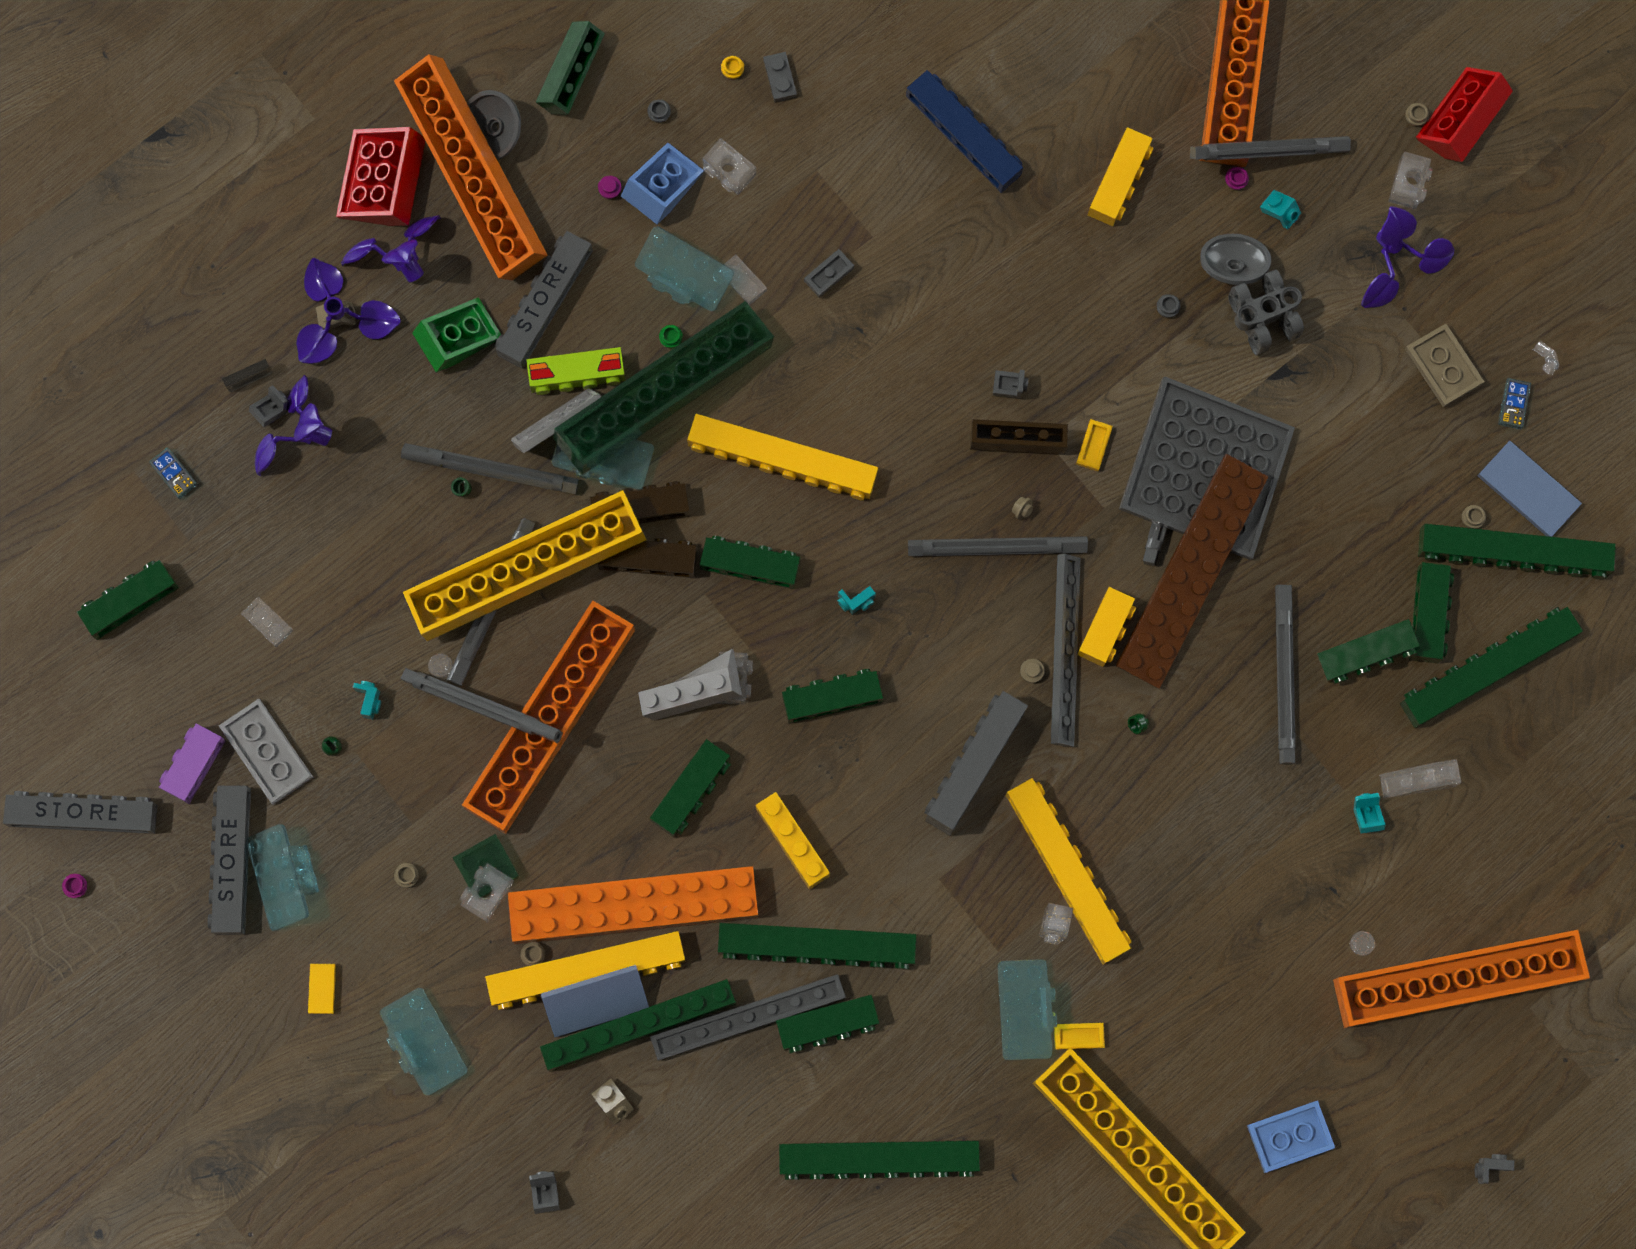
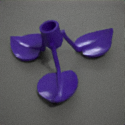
M1390 206L1387 219L1376 236L1377 242L1383 247L1381 253L1385 257L1390 275L1382 273L1371 282L1363 297L1361 306L1364 308L1380 307L1391 302L1396 296L1399 283L1394 280L1395 273L1388 253H1398L1403 247L1417 257L1422 258L1419 264L1421 271L1435 273L1443 269L1451 261L1455 251L1453 244L1448 239L1438 238L1427 245L1424 254L1419 253L1402 241L1414 233L1417 226L1415 217L1404 209Z
M440 215L426 217L413 223L404 232L405 238L408 237V241L388 253H385L375 244V238L363 240L346 253L341 265L355 262L363 258L371 250H376L383 256L381 259L383 263L393 264L398 271L403 273L408 282H413L424 274V271L417 262L419 257L416 254L415 248L418 242L414 238L425 233L441 217Z
M316 258L311 259L305 272V291L312 300L317 302L327 297L324 309L328 316L326 317V327L324 330L318 324H310L303 327L299 332L297 350L298 359L301 363L315 364L333 355L337 347V339L328 331L331 320L341 319L344 314L361 320L359 323L361 333L373 340L386 337L400 324L401 319L396 311L380 301L372 300L363 303L361 315L345 308L339 298L331 297V295L338 294L342 289L343 277L340 271L334 266Z
M303 375L293 386L287 398V411L289 413L297 411L300 414L294 437L275 436L273 438V434L269 433L262 439L255 455V469L259 476L272 462L278 441L305 442L307 444H310L312 441L322 446H326L330 441L332 430L323 425L316 405L310 403L302 411L301 405L305 403L308 395L306 375Z

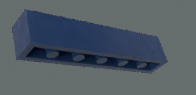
M926 70L907 87L906 97L1000 193L1022 175L1023 167L1020 159L1008 153L1005 144L1000 139H995L990 134L989 128L974 118V113L967 106L963 107L958 102V97L953 91L946 90L941 79L936 74L932 75Z

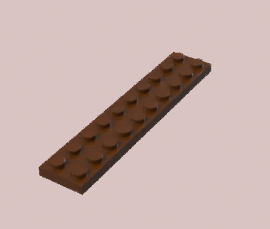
M1228 454L1224 455L1116 667L1160 689L1268 479L1267 475Z

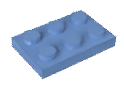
M1318 1100L1247 1125L1264 1173L1335 1148Z

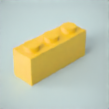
M1108 587L1077 655L1102 667L1106 661L1111 663L1116 653V649L1113 648L1115 641L1121 642L1127 629L1122 626L1126 619L1131 620L1136 607L1133 606L1135 598Z

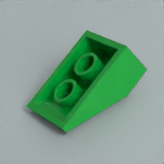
M479 297L421 320L412 333L436 373L458 364L491 345L501 335Z

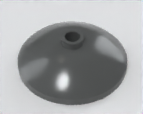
M494 90L479 92L471 97L467 104L496 159L499 160L507 156L517 144L521 132L520 113L514 101L506 94Z
M1223 234L1210 239L1204 244L1201 250L1200 262L1206 273L1222 283L1229 285L1245 283L1247 285L1262 279L1264 274L1268 273L1271 266V255L1265 245L1252 237L1242 234Z

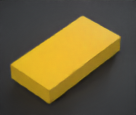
M1090 419L1076 465L1099 471L1113 426Z
M310 964L308 1014H334L336 964Z
M1104 1023L1054 1024L1055 1050L1105 1048Z

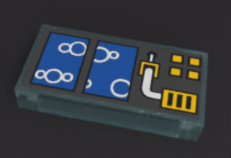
M1511 378L1506 379L1498 425L1516 429L1523 428L1531 383Z
M168 447L149 461L178 499L198 485Z

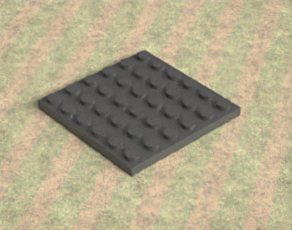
M1163 377L1119 510L1184 534L1224 455L1228 454L1268 476L1230 553L1251 560L1256 551L1295 427L1168 377Z

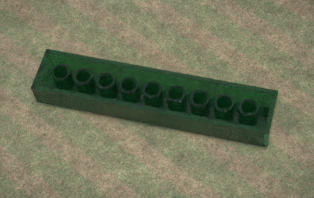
M744 301L554 428L553 439L580 474L584 475L772 347L774 335L749 304Z

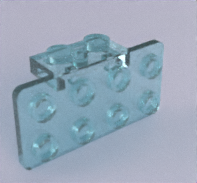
M658 226L654 227L650 232L635 262L636 268L649 275L647 281L652 283L654 289L660 292H668L673 295L672 299L680 304L694 301L709 311L716 310L734 276V271Z
M571 422L560 431L552 458V465L556 468L574 472L576 476L584 479L593 477L606 485L615 483L641 490L646 480L654 446L650 443Z
M278 824L248 837V850L270 929L272 931L279 930L306 919L309 916V911L304 895H312L319 892L317 878L314 874L307 845L290 846L287 831L283 824Z
M1037 959L999 962L997 968L1003 1058L1005 1060L1050 1058L1052 1056L1051 1033L1053 1032V1027H1057L1056 1012H1052L1051 1002H1055V988H1050L1046 961Z
M422 988L415 989L380 1010V1016L388 1028L387 1033L390 1037L386 1038L390 1048L392 1051H398L401 1059L398 1060L401 1068L405 1073L409 1071L415 1077L424 1095L429 1096L467 1074L468 1069Z

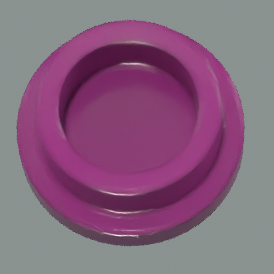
M1241 167L1229 169L1225 176L1227 186L1233 190L1243 189L1249 181L1248 173Z
M605 176L598 183V191L606 199L616 198L621 192V183L614 176Z
M70 874L63 880L62 890L70 898H79L87 890V881L79 874Z

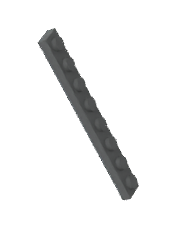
M1059 554L1057 556L1051 744L1074 747L1081 558L1068 554Z
M837 974L651 1036L650 1038L657 1060L660 1061L776 1022V1020L845 999L846 997Z

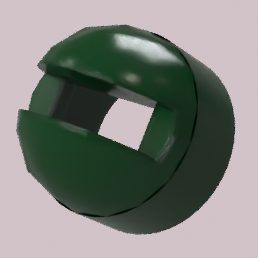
M459 477L452 482L451 491L456 496L466 497L471 493L472 486L467 479ZM462 483H464V487H465V491H464V492H463Z
M1138 713L1128 718V727L1134 734L1144 732L1149 726V720L1145 718L1144 714Z
M329 736L323 740L321 747L326 755L333 757L341 752L342 744L338 738ZM328 741L336 747L334 751L326 744Z

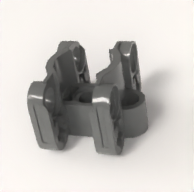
M1276 269L1264 274V277L1261 279L1266 295L1253 299L1245 283L1232 287L1228 295L1231 308L1236 313L1235 325L1248 335L1249 345L1256 356L1268 351L1272 344L1270 333L1265 325L1280 319L1278 327L1282 328L1289 342L1300 338L1304 331L1303 321L1298 312L1295 311L1302 299L1301 292L1292 286L1284 288L1282 277ZM1289 296L1293 298L1295 303L1288 304L1284 297ZM1262 306H1270L1273 309V312H1265Z

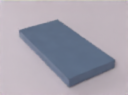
M1511 441L1477 475L1545 536L1552 537L1582 504Z
M636 965L541 993L554 1037L611 1021L649 1007Z

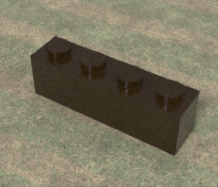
M973 419L970 450L1065 455L1068 441V424Z
M679 481L666 483V486L663 487L646 485L642 487V490L633 491L632 488L619 490V492L623 490L639 524L690 517L685 483L680 484ZM598 492L595 496L590 497L591 505L613 494Z
M656 538L654 541H643L598 562L599 570L694 578L697 546L692 545L690 541L681 540L677 544L668 543L667 539Z

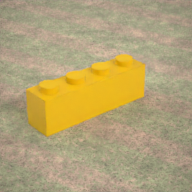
M1128 127L1126 128L1089 208L1088 216L1110 226H1114L1116 219L1121 221L1126 210L1125 207H1122L1125 199L1130 201L1135 190L1132 184L1135 179L1140 180L1144 171V167L1141 166L1144 159L1149 160L1154 149L1150 146L1153 138Z
M776 792L756 804L757 812L809 890L830 877V872Z

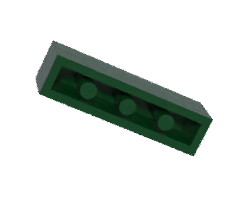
M575 21L571 23L536 100L538 105L551 114H569L605 35L603 31L590 21Z
M712 536V538L706 537L700 569L794 589L800 557L796 556V553L783 550L782 553L774 552L773 548L760 545L759 548L750 547L749 543L744 541L731 543L726 542V539L723 537Z
M160 560L147 563L141 572L136 575H128L122 580V584L115 588L110 587L102 592L101 597L95 601L89 600L81 606V610L77 611V614L96 640L179 589L171 574Z
M1422 562L1417 567L1412 627L1420 649H1417V654L1409 657V660L1438 664L1447 655L1448 644L1444 643L1445 634L1449 632L1450 621L1446 620L1447 611H1450L1452 597L1448 596L1449 587H1452L1454 581V574L1450 573L1451 566Z
M1407 619L1317 653L1327 681L1329 683L1334 681V684H1339L1347 681L1348 675L1357 673V676L1370 672V667L1378 664L1380 667L1394 663L1393 658L1402 655L1404 659L1416 655V650L1420 649V645L1411 622Z
M863 669L857 671V675L847 677V674L834 676L833 680L828 682L819 679L809 682L810 686L800 688V685L786 687V691L782 692V698L788 724L882 703L883 696L877 671L871 672L870 669Z
M706 739L650 816V821L674 838L677 833L682 835L689 825L687 819L691 814L696 815L703 805L700 802L705 794L710 795L717 786L715 782L720 774L724 776L730 768V755Z
M871 994L776 1020L783 1050H789L791 1054L804 1050L803 1045L813 1043V1046L817 1047L827 1044V1039L837 1037L839 1041L852 1037L851 1032L858 1030L861 1031V1034L875 1031V1026L879 1025V1020Z

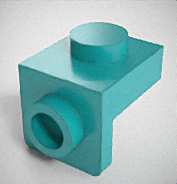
M1273 190L1260 206L1263 213L1280 220L1285 229H1289L1301 214L1294 198L1276 190Z
M869 586L850 600L843 589L838 592L839 599L837 602L845 612L849 610L853 615L860 609L865 611L874 604L873 599H875L876 593Z
M361 681L360 684L354 683L353 689L355 691L365 693L360 714L363 718L373 720L374 714H378L381 707V700H378L380 691L378 688H375L374 683L368 681Z
M1364 793L1355 797L1353 811L1361 834L1385 830V822L1379 806V793Z

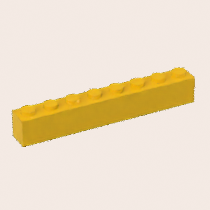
M695 414L687 439L688 446L695 452H710L714 454V457L721 460H727V458L737 460V464L745 467H750L751 464L759 467V470L765 473L772 474L773 471L782 474V477L789 480H795L796 478L805 480L807 485L813 487L822 485L828 487V490L833 493L841 494V492H846L857 500L870 499L878 473V467L699 414Z
M1033 778L1008 791L1005 796L1101 963L1104 965L1131 949L1129 946L1131 940L1125 930L1121 931L1117 925L1119 919L1114 910H1108L1104 903L1107 899L1100 887L1096 889L1093 884L1094 876L1089 867H1084L1081 863L1080 858H1082L1079 849L1076 845L1072 846L1068 840L1070 835L1064 824L1059 825L1055 818L1058 814L1051 802L1047 804L1044 799L1045 791L1039 781L1035 783Z
M679 931L497 973L485 976L491 1005L493 1007L498 1006V1010L513 1007L512 1003L522 1001V1004L533 1003L537 1001L536 997L541 996V993L633 965L637 966L638 972H642L643 976L658 973V968L667 967V970L681 968V963L686 961Z

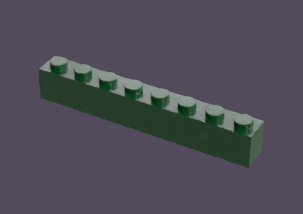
M1424 524L1420 528L1418 557H1425L1426 561L1431 562L1446 559L1452 564H1462L1465 561L1472 562V565L1479 567L1493 564L1499 569H1510L1512 566L1520 567L1521 571L1527 572L1541 569L1547 574H1558L1560 571L1568 572L1569 576L1574 577L1588 574L1592 575L1591 577L1594 579H1605L1606 576L1608 577L1614 572L1616 543Z
M1559 607L1553 609L1546 614L1547 619L1541 622L1539 619L1532 621L1526 625V631L1519 633L1517 630L1505 637L1507 639L1505 643L1499 645L1498 642H1495L1485 648L1487 653L1479 657L1476 653L1465 660L1466 665L1461 668L1455 665L1444 672L1446 676L1440 680L1434 677L1424 683L1426 688L1419 692L1415 688L1403 695L1405 700L1400 705L1413 727L1417 728L1578 636L1583 630L1568 607L1560 610Z
M733 923L719 924L718 955H723V959L737 960L738 956H747L749 961H762V957H770L772 962L786 963L787 959H796V963L811 964V960H821V965H836V961L846 962L845 966L860 967V963H870L871 968H885V964L895 965L894 969L909 970V966L915 965L916 934Z
M728 979L545 1044L540 1046L547 1070L551 1072L736 1005Z
M979 1141L779 1144L780 1175H785V1180H799L800 1175L810 1174V1179H825L824 1174H834L835 1179H849V1174H859L860 1179L874 1178V1173H884V1178H899V1173H909V1178H923L924 1173L934 1172V1177H949V1172H959V1177H974V1172L980 1171Z

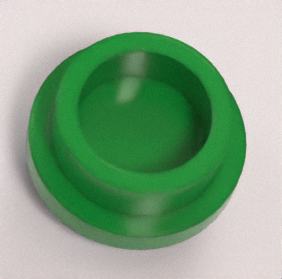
M667 325L659 333V340L666 348L678 347L683 339L682 331L675 325Z

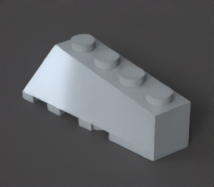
M731 649L673 683L638 692L642 716L654 721L742 696L734 650Z

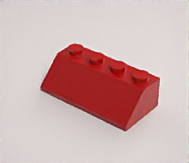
M1466 67L1418 133L1416 139L1445 159L1463 162L1513 90L1500 72Z

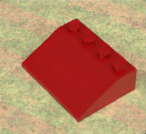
M411 127L354 129L336 217L387 226L409 225L425 146L423 135Z

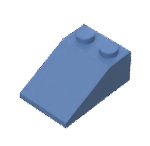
M667 143L628 179L621 197L654 223L658 224L673 210L703 174L704 170L671 144Z

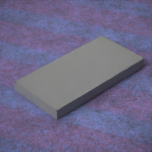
M588 388L513 437L511 441L518 450L525 453L603 402L600 394Z
M257 699L219 725L272 805H275L314 778L260 699Z

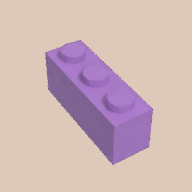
M195 724L194 728H189L184 737L186 742L181 749H177L174 753L171 768L169 771H164L159 781L161 783L159 788L190 804L226 741L221 736L198 724Z

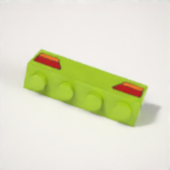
M621 347L526 359L530 389L532 393L537 395L548 394L551 390L568 392L572 391L574 387L582 386L584 389H592L597 387L598 384L605 383L608 386L619 385L621 381H625Z

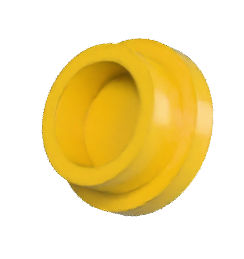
M729 56L723 60L721 71L729 79L739 78L744 72V63L739 57Z

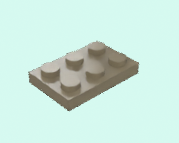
M1447 324L1440 326L1405 348L1442 407L1447 406L1484 383L1479 372Z

